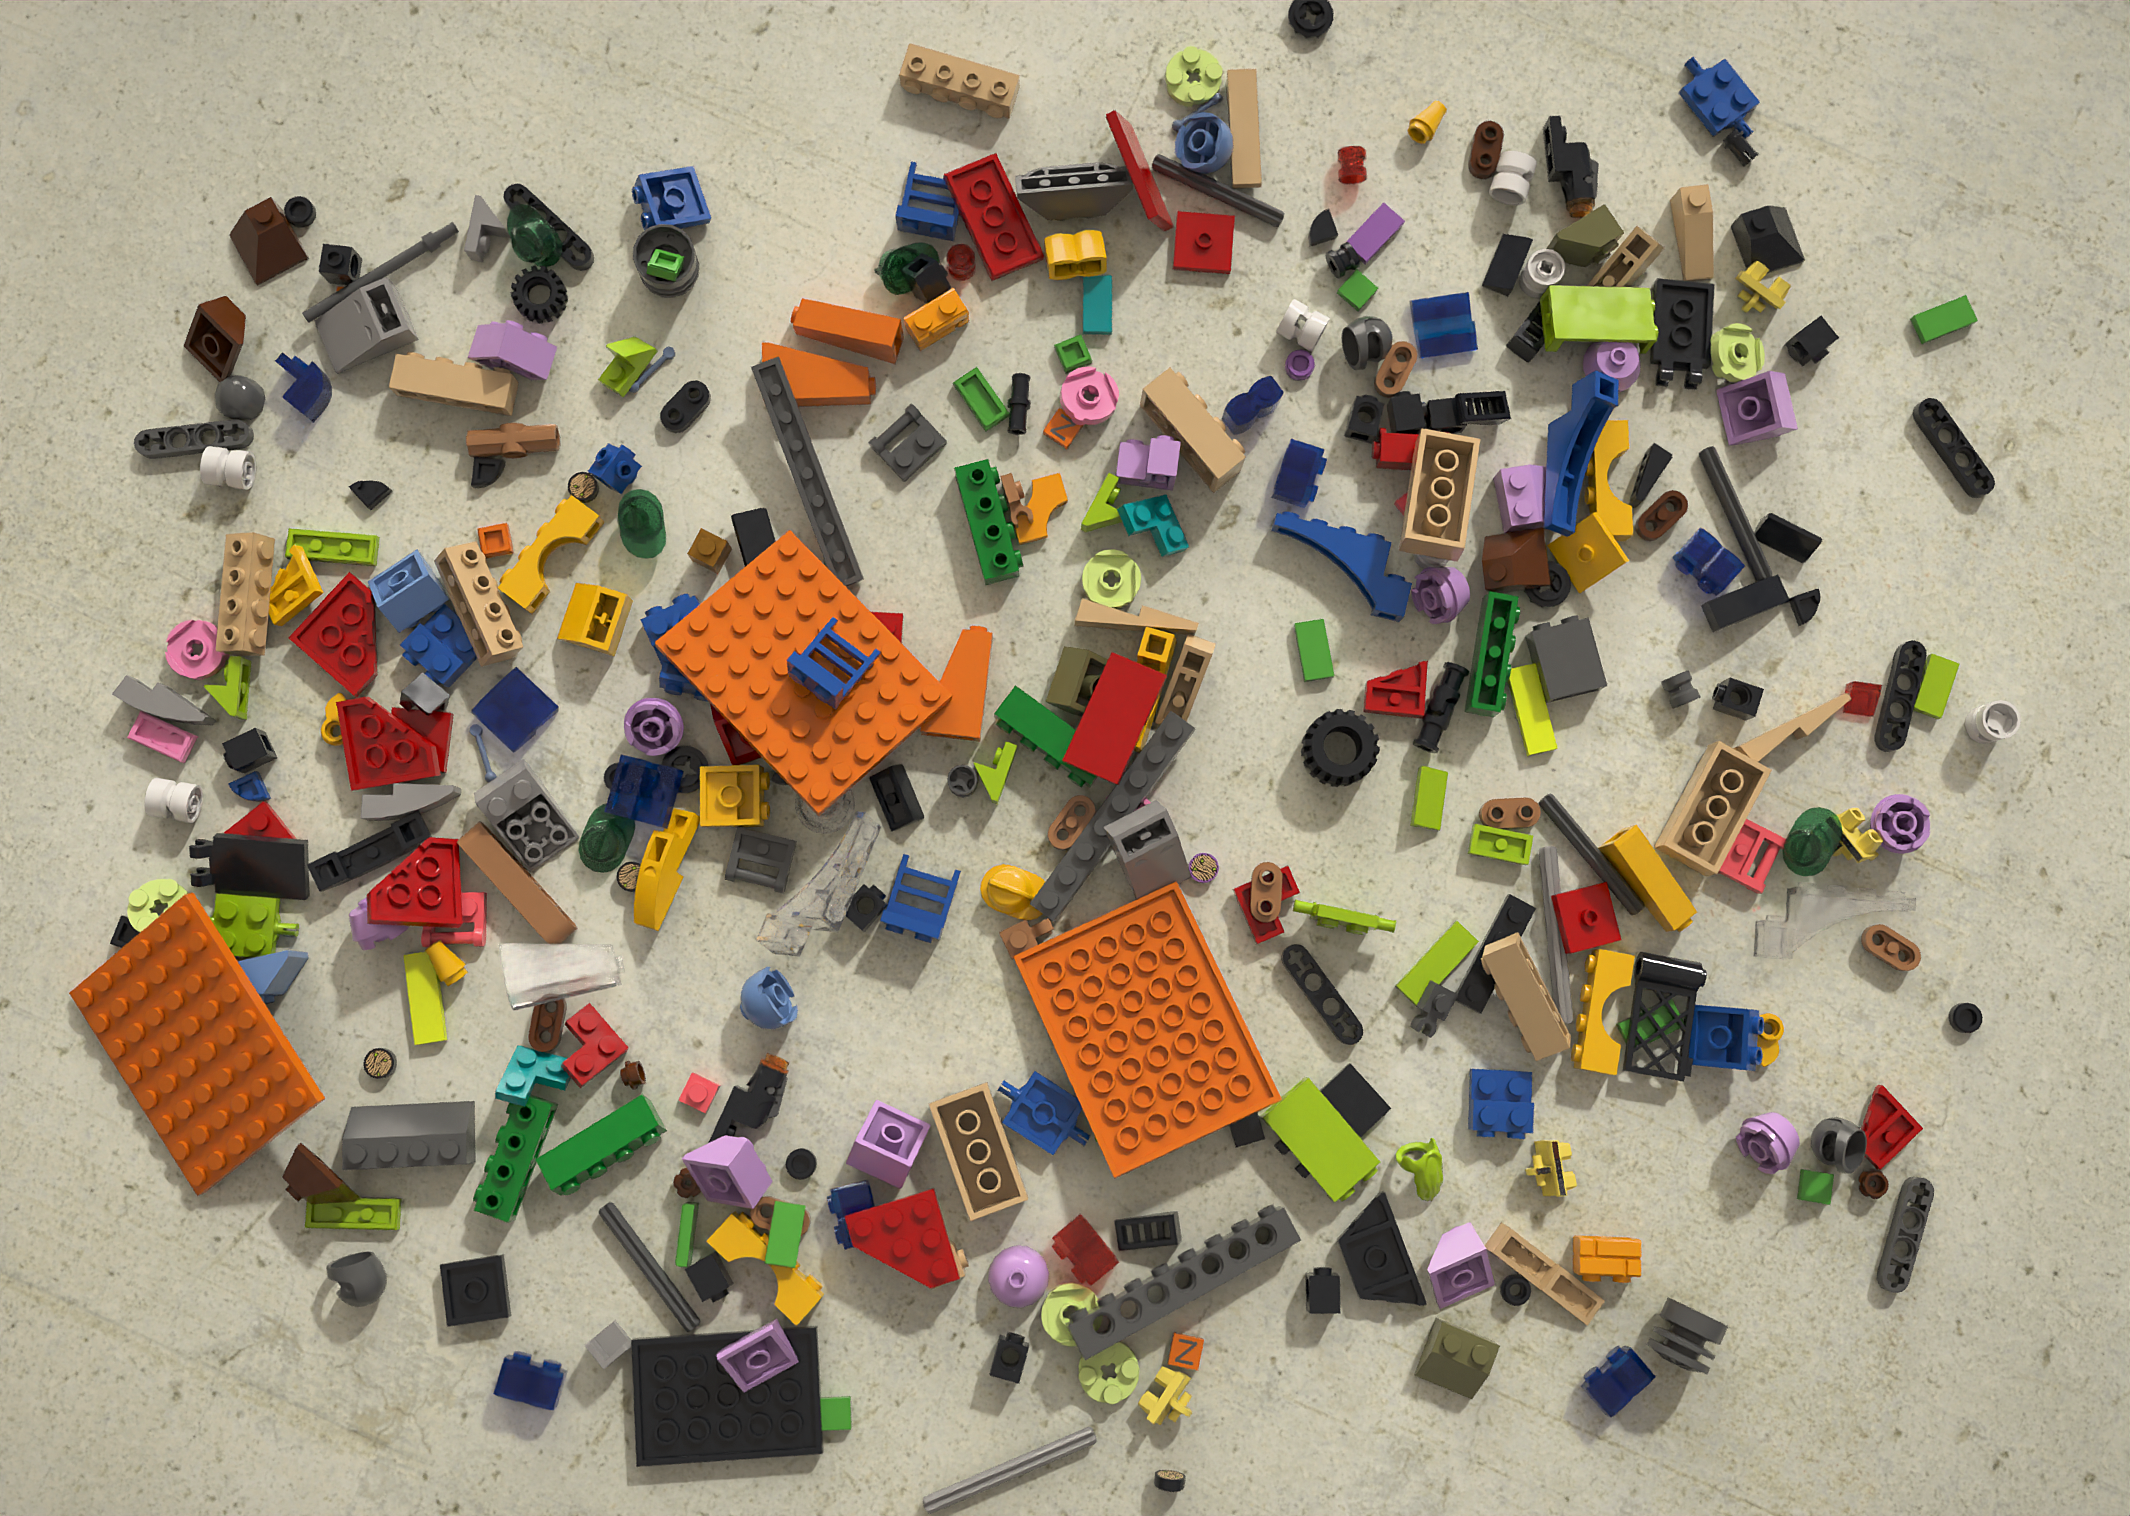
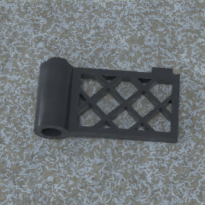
M1646 952L1638 954L1634 968V978L1636 981L1622 1071L1684 1082L1685 1076L1691 1077L1693 1059L1688 1058L1696 995L1699 987L1705 985L1707 972L1703 969L1700 962ZM1643 989L1654 991L1660 1000L1659 1003L1649 1010L1641 1001ZM1661 992H1663V993H1668V994H1670V995H1668V996L1665 998V997L1662 995ZM1676 995L1687 997L1686 1010L1677 1016L1668 1001ZM1664 1005L1673 1019L1660 1028L1651 1013ZM1640 1009L1643 1012L1641 1016H1639ZM1685 1016L1683 1024L1680 1019ZM1647 1017L1656 1031L1643 1040L1637 1031V1026L1641 1020ZM1677 1023L1682 1031V1039L1673 1045L1663 1031ZM1660 1035L1669 1049L1655 1057L1647 1043ZM1637 1039L1639 1044L1635 1046V1040ZM1641 1047L1652 1060L1642 1068L1632 1066L1633 1053ZM1671 1052L1678 1061L1677 1074L1666 1072L1659 1062ZM1655 1065L1658 1070H1652L1649 1068Z

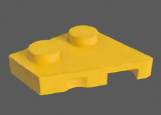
M293 545L290 548L289 553L293 556L286 569H279L274 584L270 588L269 616L274 625H285L324 593L303 547Z

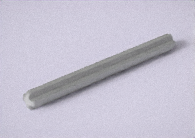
M1548 846L1539 849L1553 1002L1564 1023L1571 1024L1573 1023L1568 959L1564 951L1551 895L1561 893L1556 847Z
M1091 1427L1084 1428L927 1495L923 1498L925 1510L928 1514H932L1089 1447L1097 1442L1095 1433Z

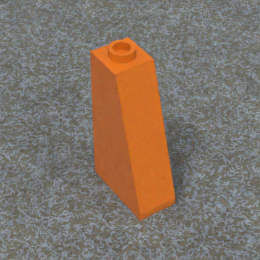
M804 298L801 299L799 307H794L791 315V323L797 335L896 364L904 339L901 319Z
M768 342L762 343V362L779 356L798 407L871 404V395H876L875 377H870L868 367Z
M970 626L969 630H962L940 680V683L952 694V699L921 726V735L980 742L993 634L992 632H987L986 627Z

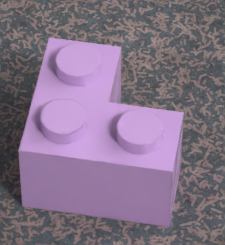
M506 320L505 323H498L492 321L490 324L478 325L468 358L490 369L499 367L509 369L530 380H547L557 346L548 343V338L544 335L524 331L523 326L517 322Z
M1166 435L1157 436V439L1151 438L1150 446L1144 445V442L1135 439L1120 442L1116 476L1119 477L1118 484L1173 491L1181 442L1174 441L1173 437Z

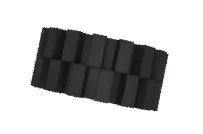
M535 265L531 266L532 271L528 272L525 268L521 270L524 275L521 277L517 274L515 276L517 283H512L511 285L513 303L529 321L533 322L535 319L537 323H543V319H546L549 323L553 321L551 318L553 315L558 318L561 316L559 310L562 309L564 311L566 308L564 301L568 302L566 287L552 269L548 271L545 266H541V269H538ZM537 285H545L550 289V297L543 304H534L529 300L530 290Z

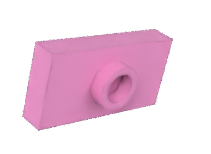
M140 711L127 738L185 763L198 736Z

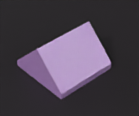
M778 1319L724 1347L716 1355L718 1361L743 1392L799 1362Z

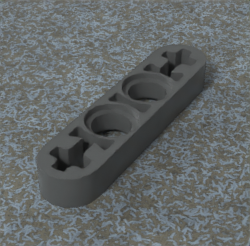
M233 419L146 429L136 435L134 446L138 453L149 459L201 454L209 446L226 448L228 450L243 449L252 443L254 433L248 424L241 420ZM237 428L244 431V434L239 436V440L233 436H224L223 431L228 435L236 434ZM209 430L215 431V441L212 444L204 445L202 442L203 434ZM177 434H185L187 438L185 445L181 448H174L172 444L173 438ZM149 438L158 443L164 442L165 447L161 444L151 445V450L144 447V444H148Z
M1913 1176L1906 1179L1900 1191L1877 1271L1878 1284L1889 1292H1903L1911 1278L1934 1197V1187L1925 1178ZM1920 1185L1924 1193L1916 1197V1193L1912 1192L1913 1186ZM1913 1202L1914 1204H1919L1921 1206L1919 1209L1917 1207L1907 1206V1203ZM1912 1211L1916 1215L1917 1222L1914 1227L1908 1229L1904 1226L1902 1220L1906 1212ZM1903 1240L1908 1245V1253L1904 1257L1899 1258L1895 1254L1894 1246L1898 1241ZM1891 1260L1904 1263L1903 1268L1890 1264ZM1895 1272V1276L1899 1277L1898 1283L1892 1282L1891 1284V1281L1887 1279L1888 1273L1894 1274Z

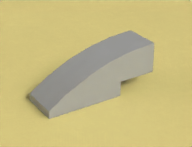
M126 675L112 693V695L128 705L171 721L193 725H214L216 722L214 718L175 690L159 682L151 689L140 680Z
M393 783V795L362 794L361 819L367 821H390L402 819L416 811H420L422 814L461 795V788L454 785Z

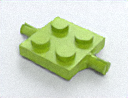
M216 894L214 913L209 918L234 956L255 958L276 953V943L280 935L297 937L299 934L297 930H287L299 929L298 923H281L279 915L280 898Z
M1295 899L1293 905V912L1310 915V919L1317 920V926L1334 929V927L1338 928V925L1346 926V932L1363 935L1368 934L1370 930L1376 929L1394 933L1396 927V920L1380 918L1378 915H1370L1323 904L1317 905L1316 902L1309 903Z

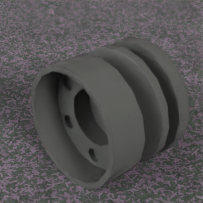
M658 224L649 227L638 236L633 247V260L642 283L648 290L660 297L675 298L687 293L695 285L699 276V261L690 237L682 229L668 224ZM655 249L684 257V264L676 282L647 274V265Z
M1667 1297L1660 1316L1669 1322L1671 1326L1669 1330L1654 1327V1332L1666 1338L1663 1344L1649 1338L1647 1346L1655 1350L1661 1358L1683 1369L1707 1375L1710 1367L1699 1362L1698 1358L1701 1354L1714 1360L1715 1355L1704 1348L1705 1342L1720 1345L1728 1326Z

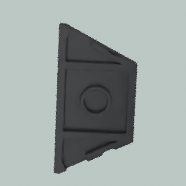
M1384 1191L1379 1192L1337 1238L1358 1298L1416 1304L1419 1306L1427 1305Z

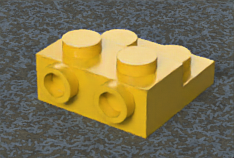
M761 765L700 766V826L764 827V820H769L770 818L769 802H764V790H769L770 776L768 772H764V767Z

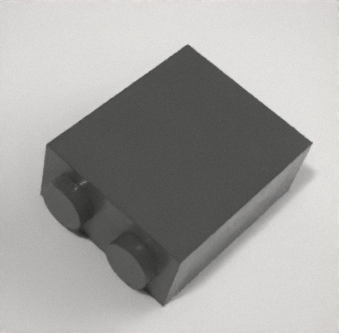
M1578 615L1567 617L1561 620L1560 625L1551 626L1550 622L1533 626V631L1525 636L1532 663H1536L1546 703L1599 691L1608 686L1589 617L1580 620Z

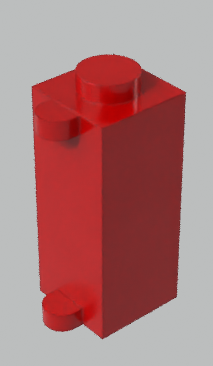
M1379 428L1377 442L1373 441L1372 459H1376V468L1411 470L1418 434L1386 433V428Z

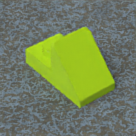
M635 336L609 343L605 346L615 357L598 380L605 387L622 397L626 395L658 352L654 347Z
M1108 473L1081 523L1082 531L1089 532L1122 522L1117 509L1108 505V503H1115L1121 491V488L1117 487L1119 477Z
M229 656V664H226L224 669V678L227 686L204 685V687L230 716L240 720H247L252 661L241 656Z
M1005 742L1004 748L998 747L993 760V764L997 765L996 769L973 762L992 803H999L1017 751V745Z

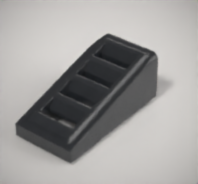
M1540 301L1506 345L1508 349L1526 362H1530L1544 345L1543 330L1532 322L1534 321L1543 328L1542 316L1538 314V312H1541Z
M1505 391L1458 393L1455 395L1461 424L1500 425L1511 419ZM1473 403H1474V405H1475V410H1476V414H1477V415H1475Z
M1653 443L1645 452L1629 502L1633 509L1643 502L1673 458V454L1656 443Z
M1178 1211L1114 1220L1119 1251L1178 1245L1182 1241ZM1165 1221H1168L1169 1223V1237L1165 1236ZM1156 1222L1158 1238L1153 1239L1151 1223ZM1139 1224L1144 1226L1145 1240L1140 1238ZM1128 1225L1132 1227L1134 1242H1128L1126 1229Z

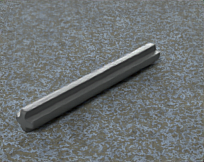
M1157 154L1152 162L1153 170L1275 227H1279L1283 221L1285 214L1283 211L1202 173L1191 171L1182 164L1161 154Z
M1711 446L1699 452V457L1756 581L1771 577L1773 573L1715 447Z
M1551 793L1544 796L1539 801V806L1601 880L1607 882L1608 888L1631 915L1638 914L1645 907L1644 902L1556 797Z
M609 1202L598 1211L599 1215L685 1331L689 1332L700 1323L699 1317L615 1204Z

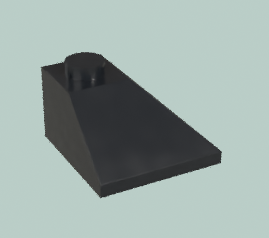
M1768 205L1742 213L1730 226L1746 269L1755 261H1759L1769 269L1767 273L1805 261L1785 207Z

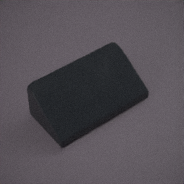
M1503 234L1482 286L1508 297L1514 288L1533 239Z
M758 508L731 515L746 567L776 542L766 508Z
M1769 513L1760 519L1754 531L1758 542L1800 563L1806 562L1823 540L1821 537L1773 513Z
M902 764L890 766L869 777L891 832L924 819L923 811Z

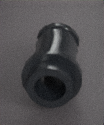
M1735 129L1722 141L1726 144L1724 148H1729L1743 164L1742 166L1745 167L1759 154L1742 136L1744 132H1739Z

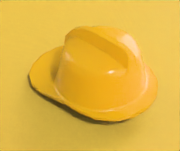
M1005 864L994 866L986 872L982 879L980 890L983 900L989 907L1022 920L1037 919L1043 915L1030 905V902L1044 885V879L1031 872Z

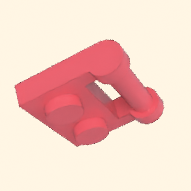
M1746 819L1718 873L1738 882L1755 893L1762 894L1766 887L1764 884L1779 850L1784 849L1787 840ZM1764 840L1769 845L1752 878L1747 873Z
M461 893L463 923H474L473 932H435V927H423L421 934L422 947L427 948L438 940H441L443 944H474L475 947H484L486 944L487 893Z

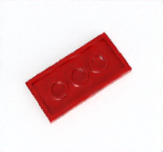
M1113 110L1106 114V119L1148 220L1166 232L1173 228L1174 225L1134 129L1116 110Z
M996 153L944 174L943 179L991 281L1044 259L1045 256Z
M1111 652L1062 761L1118 786L1167 679V675Z

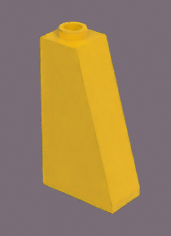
M1637 825L1621 829L1598 847L1644 902L1645 907L1666 932L1675 930L1681 932L1693 922L1691 917L1697 913V910Z

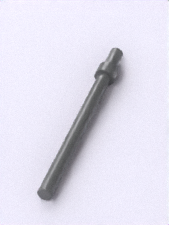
M451 222L435 233L430 231L421 237L422 240L302 312L303 316L310 323L359 288L386 277L427 251L433 252L441 247L440 243L457 234L459 230Z

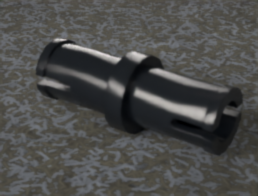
M1023 373L1012 375L1011 398L1008 399L1007 407L1010 408L1008 433L1013 435H1024L1027 432V410L1031 407V401L1028 400L1031 377Z

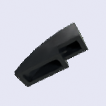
M1775 575L1710 600L1701 605V608L1712 632H1716L1785 604L1790 599L1779 575Z

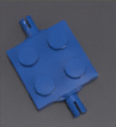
M1695 57L1689 59L1684 66L1687 67L1694 78L1690 83L1682 87L1679 91L1680 96L1713 137L1725 129L1734 127L1739 132H1744L1742 136L1745 139L1748 138L1754 131L1751 130L1743 119L1747 113L1758 106L1760 101L1726 59L1706 69L1700 66Z
M1036 1071L1033 1072L1028 1082L1020 1089L1003 1080L1001 1085L1011 1092L1001 1086L997 1091L1012 1099L1011 1108L1004 1118L1003 1124L1052 1155L1055 1154L1060 1144L1068 1137L1085 1146L1087 1141L1077 1136V1134L1089 1140L1091 1135L1076 1127L1078 1115L1082 1111L1077 1097Z

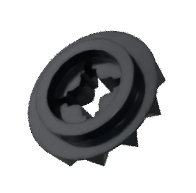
M1294 0L1288 11L1289 25L1293 27L1295 34L1304 35L1305 39L1309 37H1316L1318 39L1320 35L1328 32L1334 18L1333 8L1328 0ZM1307 9L1312 15H1317L1314 25L1309 19H1303L1306 16Z
M1548 561L1550 578L1552 576L1555 577L1551 583L1553 591L1547 589L1540 593V587L1524 590L1530 598V602L1540 605L1541 608L1555 607L1562 603L1569 595L1571 589V580L1568 572L1560 564L1553 561Z
M679 746L665 755L661 764V775L665 784L673 791L691 793L700 789V766L709 765L705 755L698 749L691 746ZM689 761L690 768L696 775L686 774L681 781V772L674 767V764L684 766Z

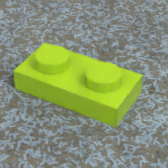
M1473 824L1468 854L1526 866L1529 864L1533 835Z

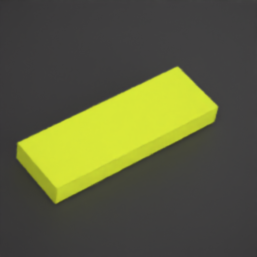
M1536 663L1512 668L1508 685L1526 755L1530 756L1558 749Z
M425 951L403 955L414 1044L421 1045L447 1040L440 980L428 954Z

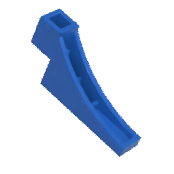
M1596 370L1572 384L1571 411L1548 424L1544 528L1566 537L1575 533L1580 492L1592 452L1610 414L1618 406L1619 380Z
M1284 511L1282 514H1276L1271 531L1292 537L1309 545L1336 564L1355 583L1372 608V616L1400 622L1404 618L1412 583L1406 582L1405 578L1400 575L1388 574V577L1384 576L1392 542L1385 541L1384 536L1375 533H1369L1367 536L1358 534L1356 529L1347 526H1340L1339 529L1330 527L1326 521L1320 519H1311V521L1299 519L1300 516L1293 512Z

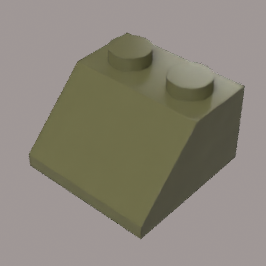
M1604 204L1556 233L1546 249L1559 253L1564 263L1586 268L1594 262L1596 265H1599L1611 256L1610 252L1619 246L1618 240L1624 234V231Z
M1064 646L1046 702L1065 712L1082 717L1108 660L1087 649Z
M1436 1317L1414 1375L1473 1399L1488 1378L1500 1345L1488 1338Z

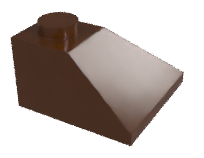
M272 197L245 210L229 234L256 285L309 259L294 229L285 217L283 209Z
M227 296L198 304L183 346L219 382L231 376L244 343L246 315Z
M1544 527L1485 537L1482 566L1486 591L1506 593L1551 586Z
M300 1143L295 1148L282 1176L289 1184L285 1190L299 1202L303 1198L310 1204L355 1202L359 1198L332 1169L304 1144Z

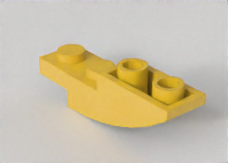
M674 808L663 832L653 830L637 878L634 899L635 924L656 931L659 930L684 877L677 870L700 823V816L696 813Z

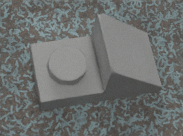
M475 195L464 251L472 261L483 262L484 254L488 253L490 249L489 235L510 238V235L484 199L479 195Z

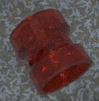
M1347 146L1339 149L1337 152V160L1341 164V168L1338 170L1339 182L1343 184L1364 182L1367 179V169L1363 166L1366 161V149L1361 146Z
M963 243L953 245L946 255L948 272L953 279L966 281L974 275L976 270L975 253L969 245Z

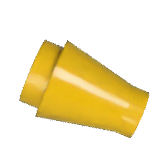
M1433 101L1429 107L1410 120L1408 134L1415 142L1424 144L1433 139L1443 116L1447 112L1444 104L1439 101Z
M441 940L436 941L425 949L440 982L444 981L447 986L452 985L468 973L464 967L466 964L449 950Z

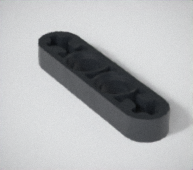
M516 183L506 188L504 191V201L509 209L572 268L584 271L592 266L594 254L589 245L527 187ZM515 194L518 196L522 195L524 201L529 205L526 210L521 203L514 201L513 196ZM537 211L545 212L546 220L541 224L532 223L531 217L533 213ZM558 230H564L567 232L566 240L559 244L552 241L553 233ZM572 245L579 253L584 252L586 258L583 261L579 258L576 259L573 252L569 249Z
M1927 398L1918 403L1913 410L1915 422L1965 493L1973 498H1980L1990 493L1995 486L1993 475L1942 403L1934 398ZM1931 408L1934 413L1926 417L1923 412ZM1941 420L1942 423L1933 429L1931 425ZM1940 429H1946L1951 433L1952 440L1950 443H1944L1939 439L1938 433ZM1957 453H1963L1968 457L1969 464L1967 467H1961L1956 463L1955 457ZM1975 468V472L1971 473L1969 476H1966V472ZM1981 479L1984 484L1976 488L1974 483Z
M1911 640L1897 647L1894 654L1874 736L1876 746L1884 752L1898 750L1906 742L1927 653L1923 644L1918 641ZM1912 648V654L1916 655V658L1910 660L1908 665L1909 655L1905 654V651ZM1900 674L1906 675L1910 679L1911 686L1908 690H1903L1898 686L1897 678ZM1893 702L1903 706L1904 714L1901 718H1896L1891 714L1890 706ZM1893 724H1900V726L1894 727L1892 730ZM1892 731V737L1896 738V742L1888 744L1889 740L1884 738V735Z
M1293 944L1286 947L1281 955L1283 966L1334 1036L1346 1045L1358 1043L1363 1036L1362 1024L1314 958L1302 945ZM1291 950L1295 953H1302L1303 956L1300 958V961L1304 967L1309 963L1313 967L1304 971L1300 977L1296 974L1297 971L1301 970L1298 964H1290L1288 962L1291 958L1289 953ZM1309 974H1317L1321 979V987L1316 991L1309 990L1305 985V979ZM1328 998H1334L1339 1003V1011L1333 1016L1327 1015L1323 1010V1003ZM1344 1012L1348 1015L1347 1018H1343L1348 1026L1355 1025L1356 1027L1353 1032L1355 1035L1353 1039L1349 1036H1342L1345 1029L1340 1022L1336 1026L1332 1023L1333 1020L1340 1018Z

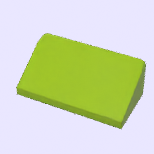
M1426 766L1418 768L1410 826L1440 831L1448 772Z

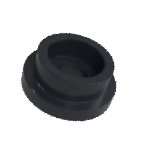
M1512 1274L1503 1279L1500 1285V1294L1508 1304L1519 1306L1526 1303L1530 1298L1531 1286L1523 1276ZM1514 1284H1518L1520 1287L1517 1295L1510 1293V1288Z

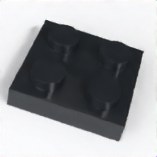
M504 1254L440 1264L447 1327L511 1316Z

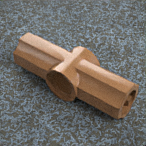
M505 423L496 429L468 431L466 446L471 458L498 455L504 458H523L528 453L559 451L560 434L556 424L526 426L521 423Z

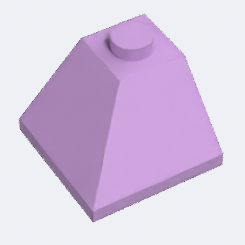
M1471 1222L1454 1227L1449 1232L1442 1234L1427 1269L1439 1309L1495 1285L1487 1250Z

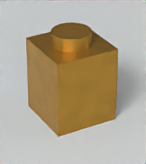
M701 528L687 554L693 562L719 574L732 548L728 541Z

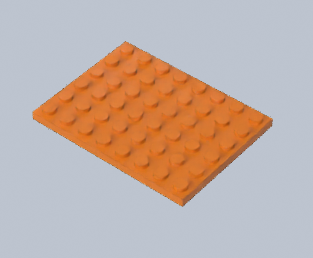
M791 530L786 532L655 642V646L818 816L824 813L952 699V694ZM832 617L838 620L832 631L867 657L875 649L881 652L873 662V666L863 674L862 679L853 686L851 692L843 698L836 710L829 704L819 700L806 687L795 682L788 675L787 659L795 651L801 655ZM827 637L821 641L820 644L854 669L858 670L862 666V663ZM815 650L810 654L809 657L845 684L851 679L850 676Z
M1177 881L1013 956L1114 1179L1282 1101Z
M194 893L182 896L69 993L197 1196L211 1189L326 1099Z

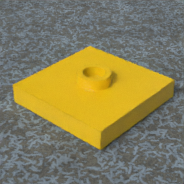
M1597 512L1578 523L1574 534L1568 537L1561 535L1547 545L1558 563L1568 572L1570 580L1579 594L1629 561Z

